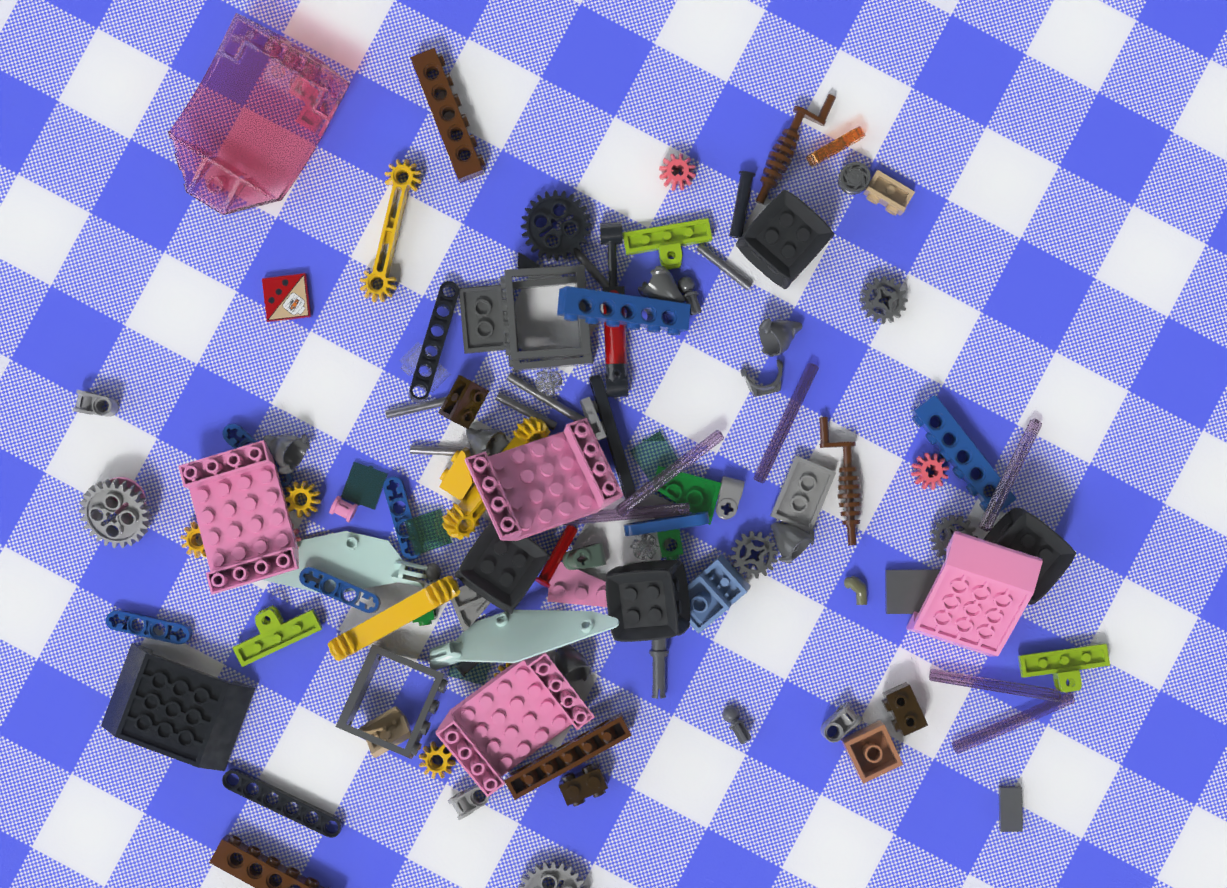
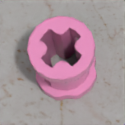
M337 496L329 513L332 515L335 513L350 523L357 511L358 505H352L342 500L340 496Z

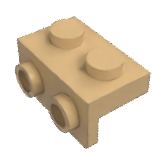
M877 170L863 194L867 196L866 199L876 205L880 203L885 206V210L894 216L897 214L901 216L905 212L915 191Z
M396 706L359 728L361 731L394 745H399L409 739L412 733L406 716ZM367 741L371 755L374 758L389 751L384 747Z

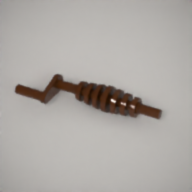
M828 94L818 116L802 107L794 106L793 112L796 115L790 128L782 131L785 137L779 136L777 142L780 144H774L772 148L774 151H770L768 155L773 160L767 159L766 166L769 168H764L763 170L767 177L761 176L760 181L763 186L756 199L757 203L764 205L770 189L778 186L775 180L781 181L783 176L780 173H786L788 169L786 166H790L792 160L788 157L793 158L794 151L791 149H796L797 143L793 140L799 141L800 135L797 131L803 118L820 126H825L827 116L836 99L835 96Z
M819 417L820 448L843 447L844 465L843 468H839V472H844V476H840L838 481H844L845 485H838V490H845V494H837L838 499H845L846 503L838 504L839 507H846V511L840 512V515L846 516V520H842V525L847 527L848 546L857 545L856 526L860 524V520H855V516L861 515V511H855V507H860L862 502H854V498H862V493H854V489H861L860 484H853V481L859 480V476H853V472L858 470L857 467L852 465V447L856 446V442L829 443L828 417Z

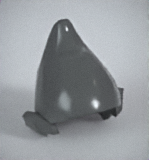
M656 266L650 272L652 277L647 284L644 281L642 287H638V291L643 297L679 303L685 301L670 271L664 266Z
M770 318L764 320L758 328V334L763 346L761 351L769 357L784 353L789 348L795 334L802 329V324L788 320L771 321Z
M466 429L470 447L475 455L486 451L489 457L501 453L509 444V440H507L505 433L501 430Z
M303 434L301 438L294 435H265L263 437L273 459L281 467L278 472L281 474L294 472L293 469L301 463L306 450L310 449L309 439L306 434Z
M774 522L771 525L777 548L782 557H779V561L789 564L793 563L792 561L800 556L810 543L811 545L814 544L815 533L813 529L808 533L794 525Z
M570 644L557 648L555 665L566 680L572 682L583 679L585 682L592 672L586 658Z

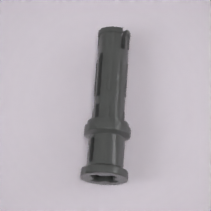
M667 638L652 640V648L649 650L650 656L653 657L652 698L658 699V689H660V699L666 698L665 657L669 654Z

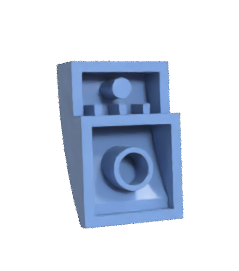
M722 554L688 583L690 625L698 634L726 612L751 587Z

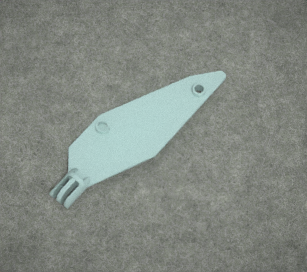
M343 531L297 542L299 547V569L263 579L264 581L317 592L305 587L299 580L300 572L304 568L311 567L362 589L397 582L424 588V583L405 578L407 575L426 579L425 574L407 570L408 567L419 570H427L428 567L403 561L388 540ZM313 572L310 574L306 573L305 578L308 579L307 583L309 581L320 583L321 579L313 576ZM333 580L326 581L324 584L325 590L327 592L334 591L336 583ZM349 588V589H347L345 592H350V591H355V590L352 589V588Z
M513 610L512 614L504 611L474 622L456 641L431 648L429 650L430 668L438 670L460 661L517 663L614 629L619 625V620L594 611Z

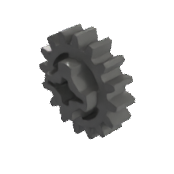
M883 276L880 282L877 278H874L873 285L869 282L866 283L865 286L868 290H861L860 293L864 297L859 299V302L864 303L860 310L867 311L865 317L872 316L873 323L880 319L881 325L885 324L886 319L889 323L894 322L893 316L900 318L901 314L899 311L906 310L902 303L908 302V299L902 297L906 290L900 291L899 289L902 284L898 283L895 285L894 278L887 282L886 276ZM885 287L892 289L894 292L885 290ZM874 289L875 296L872 301H869L870 294ZM881 296L888 299L885 304L879 303ZM894 300H897V306L893 311L892 304ZM873 309L880 310L884 315L876 313Z
M949 515V520L946 517H941V524L938 522L934 523L937 529L930 530L934 537L929 538V541L935 544L931 547V550H938L936 556L941 557L944 555L945 561L946 551L944 548H947L949 540L955 531L976 538L978 536L972 534L976 528H969L970 520L963 522V516H958L955 520L954 515ZM952 524H958L963 529L955 530ZM943 530L944 533L942 539H940V533Z
M753 531L749 532L748 537L742 533L741 541L734 540L738 544L737 547H731V550L735 551V555H731L730 558L736 559L733 567L739 566L738 573L740 574L746 571L747 578L754 574L755 578L758 579L759 573L767 576L766 569L773 571L774 568L771 566V563L778 561L773 558V555L778 554L777 550H772V547L776 545L775 542L769 543L770 536L768 535L762 538V532L760 531L757 533V536H754ZM751 540H759L764 544L758 547L753 545ZM744 545L746 548L745 553L740 557V550ZM752 549L754 551H760L759 554H757V560L753 558L749 559V556L751 555L750 551ZM768 553V560L764 565V554ZM752 563L755 564L757 569H749L744 565Z

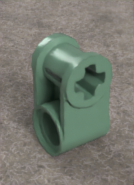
M597 543L567 551L563 556L564 566L568 570L606 565L603 544Z

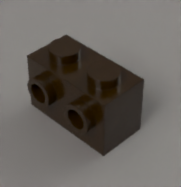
M458 375L438 413L469 429L489 390Z
M905 682L882 693L885 698L882 700L883 706L887 712L891 711L894 718L891 720V723L896 732L900 731L903 736H906L928 726L910 684Z
M600 763L597 765L589 764L576 774L571 772L561 777L562 780L559 781L558 785L567 806L573 804L574 807L584 803L587 797L593 795L596 798L606 793L605 790L608 789V782Z

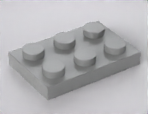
M795 455L770 516L809 532L816 523L836 472Z

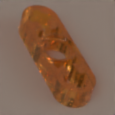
M861 126L814 151L806 159L809 165L814 167L860 141L866 134Z

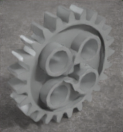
M106 479L103 483L98 481L95 486L92 485L83 494L84 499L79 503L83 507L79 512L85 515L80 518V521H87L83 528H90L92 531L89 536L96 534L97 542L103 539L104 546H107L110 542H112L113 548H116L119 544L122 548L127 544L132 546L136 541L139 542L148 532L147 528L151 525L148 520L152 515L146 513L151 509V506L144 505L148 499H141L139 497L142 491L134 492L135 485L128 488L127 481H124L121 485H119L118 479H115L112 483L109 479ZM125 502L129 503L127 507H125L120 513H118L114 518H112L107 524L104 525L102 523L117 509H119Z
M544 860L542 868L537 863L535 864V872L528 869L529 877L522 876L521 880L525 884H519L518 888H556L560 880L564 881L560 888H587V886H581L584 883V878L577 879L579 871L577 870L572 873V865L564 868V861H562L559 866H556V862L553 860L551 866H548L546 860ZM551 877L555 883L547 886L544 884L543 879Z

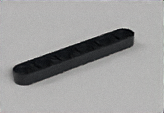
M453 281L442 283L438 291L409 388V397L416 403L424 402L431 390L459 295V287ZM451 287L455 295L447 297L444 295L443 289ZM441 306L446 307L449 315L445 317L440 316L437 313V308ZM435 326L440 327L443 330V335L439 337L434 336L431 328ZM428 346L435 347L437 355L433 357L428 356L425 348ZM423 366L429 367L431 375L428 377L422 376L419 373V368ZM420 386L425 390V395L417 397L414 395L413 389Z
M600 374L590 376V386L598 407L600 419L606 430V439L625 500L636 498V490Z
M230 769L223 775L222 783L226 789L326 837H336L343 828V823L339 817L239 769ZM233 773L239 777L237 785H231L228 782L229 774ZM255 783L259 787L258 793L255 795L250 794L247 790L248 784ZM273 792L278 795L279 800L276 804L268 802L267 795ZM289 802H295L298 805L297 813L292 814L288 812L287 804ZM313 811L317 813L318 821L316 823H310L307 820L308 812ZM335 821L338 825V830L333 833L329 832L326 828L327 822Z

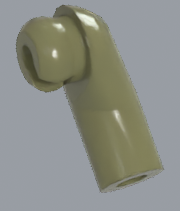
M856 576L846 577L844 586L847 589L851 588L856 593V605H867V587L865 583Z

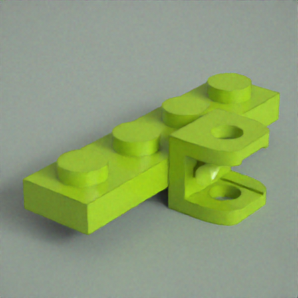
M709 218L622 233L626 256L658 251L661 266L666 267L668 270L681 267V246L712 241Z
M272 605L259 611L255 616V624L260 634L234 645L232 648L241 666L244 667L322 630L323 627L314 609L284 622L280 611Z
M1107 644L1018 656L1021 678L1052 674L1056 690L1065 693L1081 689L1080 670L1111 666Z

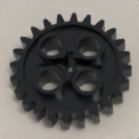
M554 190L553 196H550L546 191L544 199L537 195L539 202L530 201L532 209L525 208L528 216H522L521 218L527 223L521 225V228L527 231L522 234V237L529 238L525 243L527 246L533 244L531 248L532 253L539 250V258L546 254L547 261H550L552 256L555 257L556 262H559L560 256H563L565 261H567V254L570 253L573 257H576L574 250L577 249L582 252L580 244H588L584 236H591V233L586 230V228L592 227L591 223L586 222L591 216L590 214H583L586 212L587 207H579L582 201L578 199L574 202V194L566 198L565 191L562 192L561 196H558L556 190ZM559 206L566 208V212L562 216L554 214L555 209ZM573 215V218L571 220L563 222L568 218V216ZM541 217L547 219V224L542 228L536 226V221ZM557 222L560 224V229L556 230L553 228L552 223ZM569 225L577 226V231L572 235L566 233V228ZM550 230L543 237L539 236L542 232ZM549 237H558V243L555 246L547 245Z

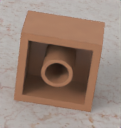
M880 720L841 739L852 765L863 784L904 765L884 723Z

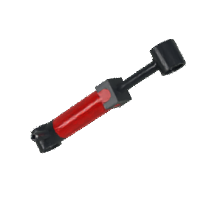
M622 222L600 223L601 245H607L609 275V287H602V291L625 295L624 286H618L616 245L623 244ZM603 305V314H606L607 309ZM622 307L621 312L625 317V308ZM604 322L607 398L628 397L626 325L619 324V327H609Z

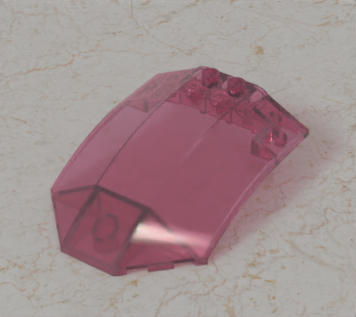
M236 13L197 90L175 124L168 131L176 151L174 154L179 170L183 174L186 193L222 215L281 201L314 153L351 83L323 61L288 39Z

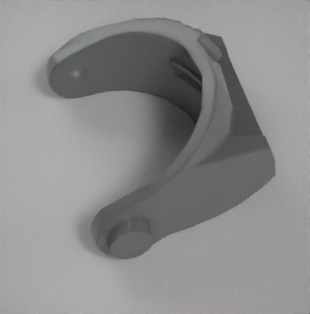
M780 359L776 360L778 374L775 381L766 386L757 385L749 380L745 367L740 370L741 376L745 377L753 397L781 391L783 363Z

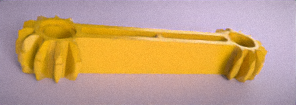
M399 159L396 160V167L389 164L392 172H385V176L389 177L385 184L393 186L374 267L371 274L366 270L363 272L367 276L366 279L360 278L359 280L366 284L360 287L361 291H367L364 297L368 299L372 296V302L374 303L377 302L378 297L381 302H385L384 295L392 298L393 295L389 290H397L395 285H391V283L397 281L396 277H389L408 192L411 188L417 192L418 189L414 184L422 183L421 179L417 178L422 175L421 171L416 170L417 165L415 163L410 165L408 159L404 160L403 165ZM407 173L409 175L408 180L404 183L398 182L399 175ZM400 190H402V191H401L400 200H399V204H398V208H397L396 217H395V218H392V217H393V213H394V209H395V204H396L398 192H399ZM386 244H389L384 268L380 272ZM376 279H383L382 288L374 289L373 282Z
M533 416L529 419L523 418V423L517 424L518 429L512 431L515 437L503 451L548 437L550 430L541 419ZM476 485L472 487L458 505L453 503L451 509H446L447 514L442 516L444 521L442 523L443 528L449 536L460 540L464 536L469 538L471 532H476L475 527L480 525L478 519L486 510Z
M302 481L301 486L298 482H294V489L292 487L286 488L290 493V496L285 498L286 503H290L288 512L297 510V517L302 518L303 513L306 517H310V510L318 511L314 503L321 504V500L315 499V496H319L321 493L320 491L312 492L315 489L314 484L308 487L307 481ZM301 493H304L307 497V502L303 506L297 500ZM192 522L191 528H184L187 535H181L180 538L186 540V543H183L181 546L182 548L189 547L186 552L188 555L194 552L195 558H200L201 554L203 557H206L204 545L196 543V536L200 533L199 526L196 522Z
M448 575L432 583L419 592L330 640L327 644L329 652L335 660L341 661L450 601L460 594L457 581L454 580L453 576Z
M505 663L506 668L509 667L511 663ZM502 665L498 666L500 672L506 669ZM434 741L430 743L431 748L424 746L423 751L425 753L419 755L420 759L425 760L419 764V767H427L424 774L427 775L431 771L432 779L436 778L437 773H439L441 779L445 777V772L451 774L452 769L450 766H455L456 761L450 759L452 753L445 749L446 746L442 744L440 747H437ZM440 755L443 758V764L436 765L432 761V756Z

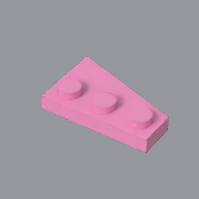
M560 562L549 582L551 586L548 589L547 602L607 607L606 581L579 569L568 570L563 562Z

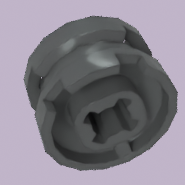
M861 162L848 163L839 173V187L846 194H860L870 183V171Z

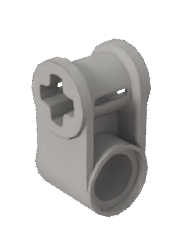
M76 390L78 397L76 406L72 411L112 417L118 413L119 404L116 399L97 395V393ZM105 401H107L109 404V408L106 412H104L102 408L103 403Z
M723 476L716 505V514L719 518L727 520L732 518L737 512L745 481ZM726 504H729V508L732 509V512L727 513V515H725L724 510H722L721 507H724Z
M845 702L832 716L823 722L820 728L821 734L829 742H838L848 732L857 727L863 718L851 709L849 702ZM830 726H836V734L829 737L827 729Z
M477 784L457 793L448 800V803L452 804L456 810L458 820L467 817L488 802L490 796H486L484 799H479L476 796L475 791L481 790Z

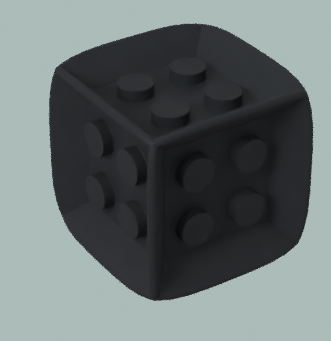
M783 189L752 222L743 237L738 239L736 247L772 282L783 289H787L824 248L828 241L833 238L834 232L803 201L791 192Z
M1012 508L983 538L985 541L1043 559L1034 594L1028 602L1029 605L1035 604L1047 594L1070 566L1076 555L1074 549L1061 536L1036 516L1022 508Z
M490 522L464 558L459 570L455 573V577L459 578L467 587L496 607L512 614L551 555L528 537L519 541L500 540L493 523Z
M681 560L632 563L617 566L606 574L608 616L619 620V625L611 629L615 641L636 642L666 639L680 636L690 627L688 583L686 571Z

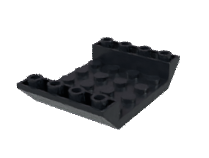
M131 643L101 726L116 738L192 766L225 771L256 688L236 680L232 683L155 655L152 649Z

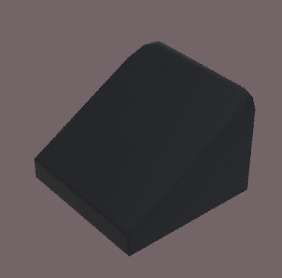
M518 252V269L541 268L539 264Z

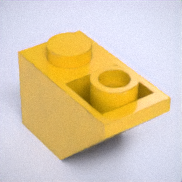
M467 447L455 452L451 459L453 465L450 469L446 468L440 477L442 483L439 487L460 501L468 494L474 484V480L465 463V458L471 456L470 449Z

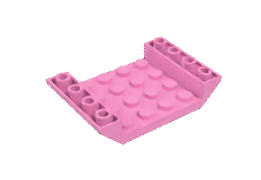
M587 418L567 424L563 432L489 457L485 451L465 458V463L500 540L519 541L597 513L623 497L621 488Z
M264 440L178 466L183 486L190 490L210 569L206 576L211 595L299 569L298 545L277 466Z
M955 531L947 546L946 560L919 613L914 611L906 630L990 657L999 656L1034 594L1043 559Z
M545 652L511 664L448 712L435 734L488 797L505 785L503 775L573 724L576 730H578L595 718V716Z

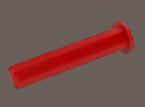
M567 525L550 559L545 564L539 577L535 579L536 582L548 588L551 586L549 582L578 531L577 528Z

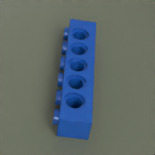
M565 286L559 289L557 316H564L566 321L585 319V323L599 324V321L606 322V326L619 327V324L627 325V329L640 330V327L647 328V332L660 333V330L667 331L668 335L679 336L681 332L689 330L691 304ZM580 301H583L586 305L585 312L580 308ZM601 304L605 305L607 309L606 314L602 313ZM622 307H624L627 310L626 317L622 315ZM643 310L647 313V320L642 316ZM663 313L667 315V323L663 321Z
M931 395L911 411L913 422L919 428L922 426L927 432L925 434L927 440L932 445L936 444L940 449L939 455L945 459V462L949 461L954 467L952 469L953 473L960 480L963 478L967 483V491L973 497H978L981 501L979 505L986 514L997 515L1017 499L936 395ZM932 416H936L939 419V425L936 428L930 425V418ZM946 433L951 434L953 438L950 445H946L943 441ZM960 450L966 454V459L962 463L957 459V453ZM973 468H977L980 472L976 480L970 474ZM987 485L993 488V494L990 497H987L984 493Z

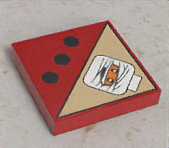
M306 273L262 278L267 322L311 317Z

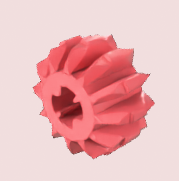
M682 153L679 154L678 159L675 158L674 154H671V161L666 158L663 159V163L666 166L659 167V171L664 172L659 178L660 180L667 179L664 186L667 187L671 183L672 191H675L676 185H679L680 190L683 191L684 183L687 186L692 185L690 179H694L696 174L690 171L695 169V165H688L691 161L690 157L683 161ZM680 168L682 170L681 176L679 174L674 176L673 169L678 170Z
M924 453V459L920 456L916 458L919 465L914 463L911 465V467L917 469V472L911 473V476H918L914 483L919 484L922 482V489H926L929 485L930 489L934 490L936 484L943 486L940 478L948 479V475L943 474V471L949 470V467L941 466L945 459L941 458L937 461L938 454L936 453L932 457H930L929 453ZM932 466L931 470L934 471V474L928 477V472L925 470Z

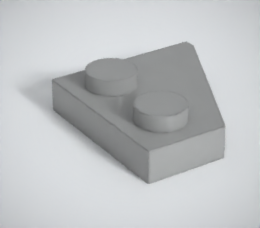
M590 397L580 400L584 416L588 419L597 440L600 441L606 438L604 424L597 415L599 411L595 400L591 401Z
M464 585L459 587L460 594L451 599L463 631H466L489 606L490 602Z

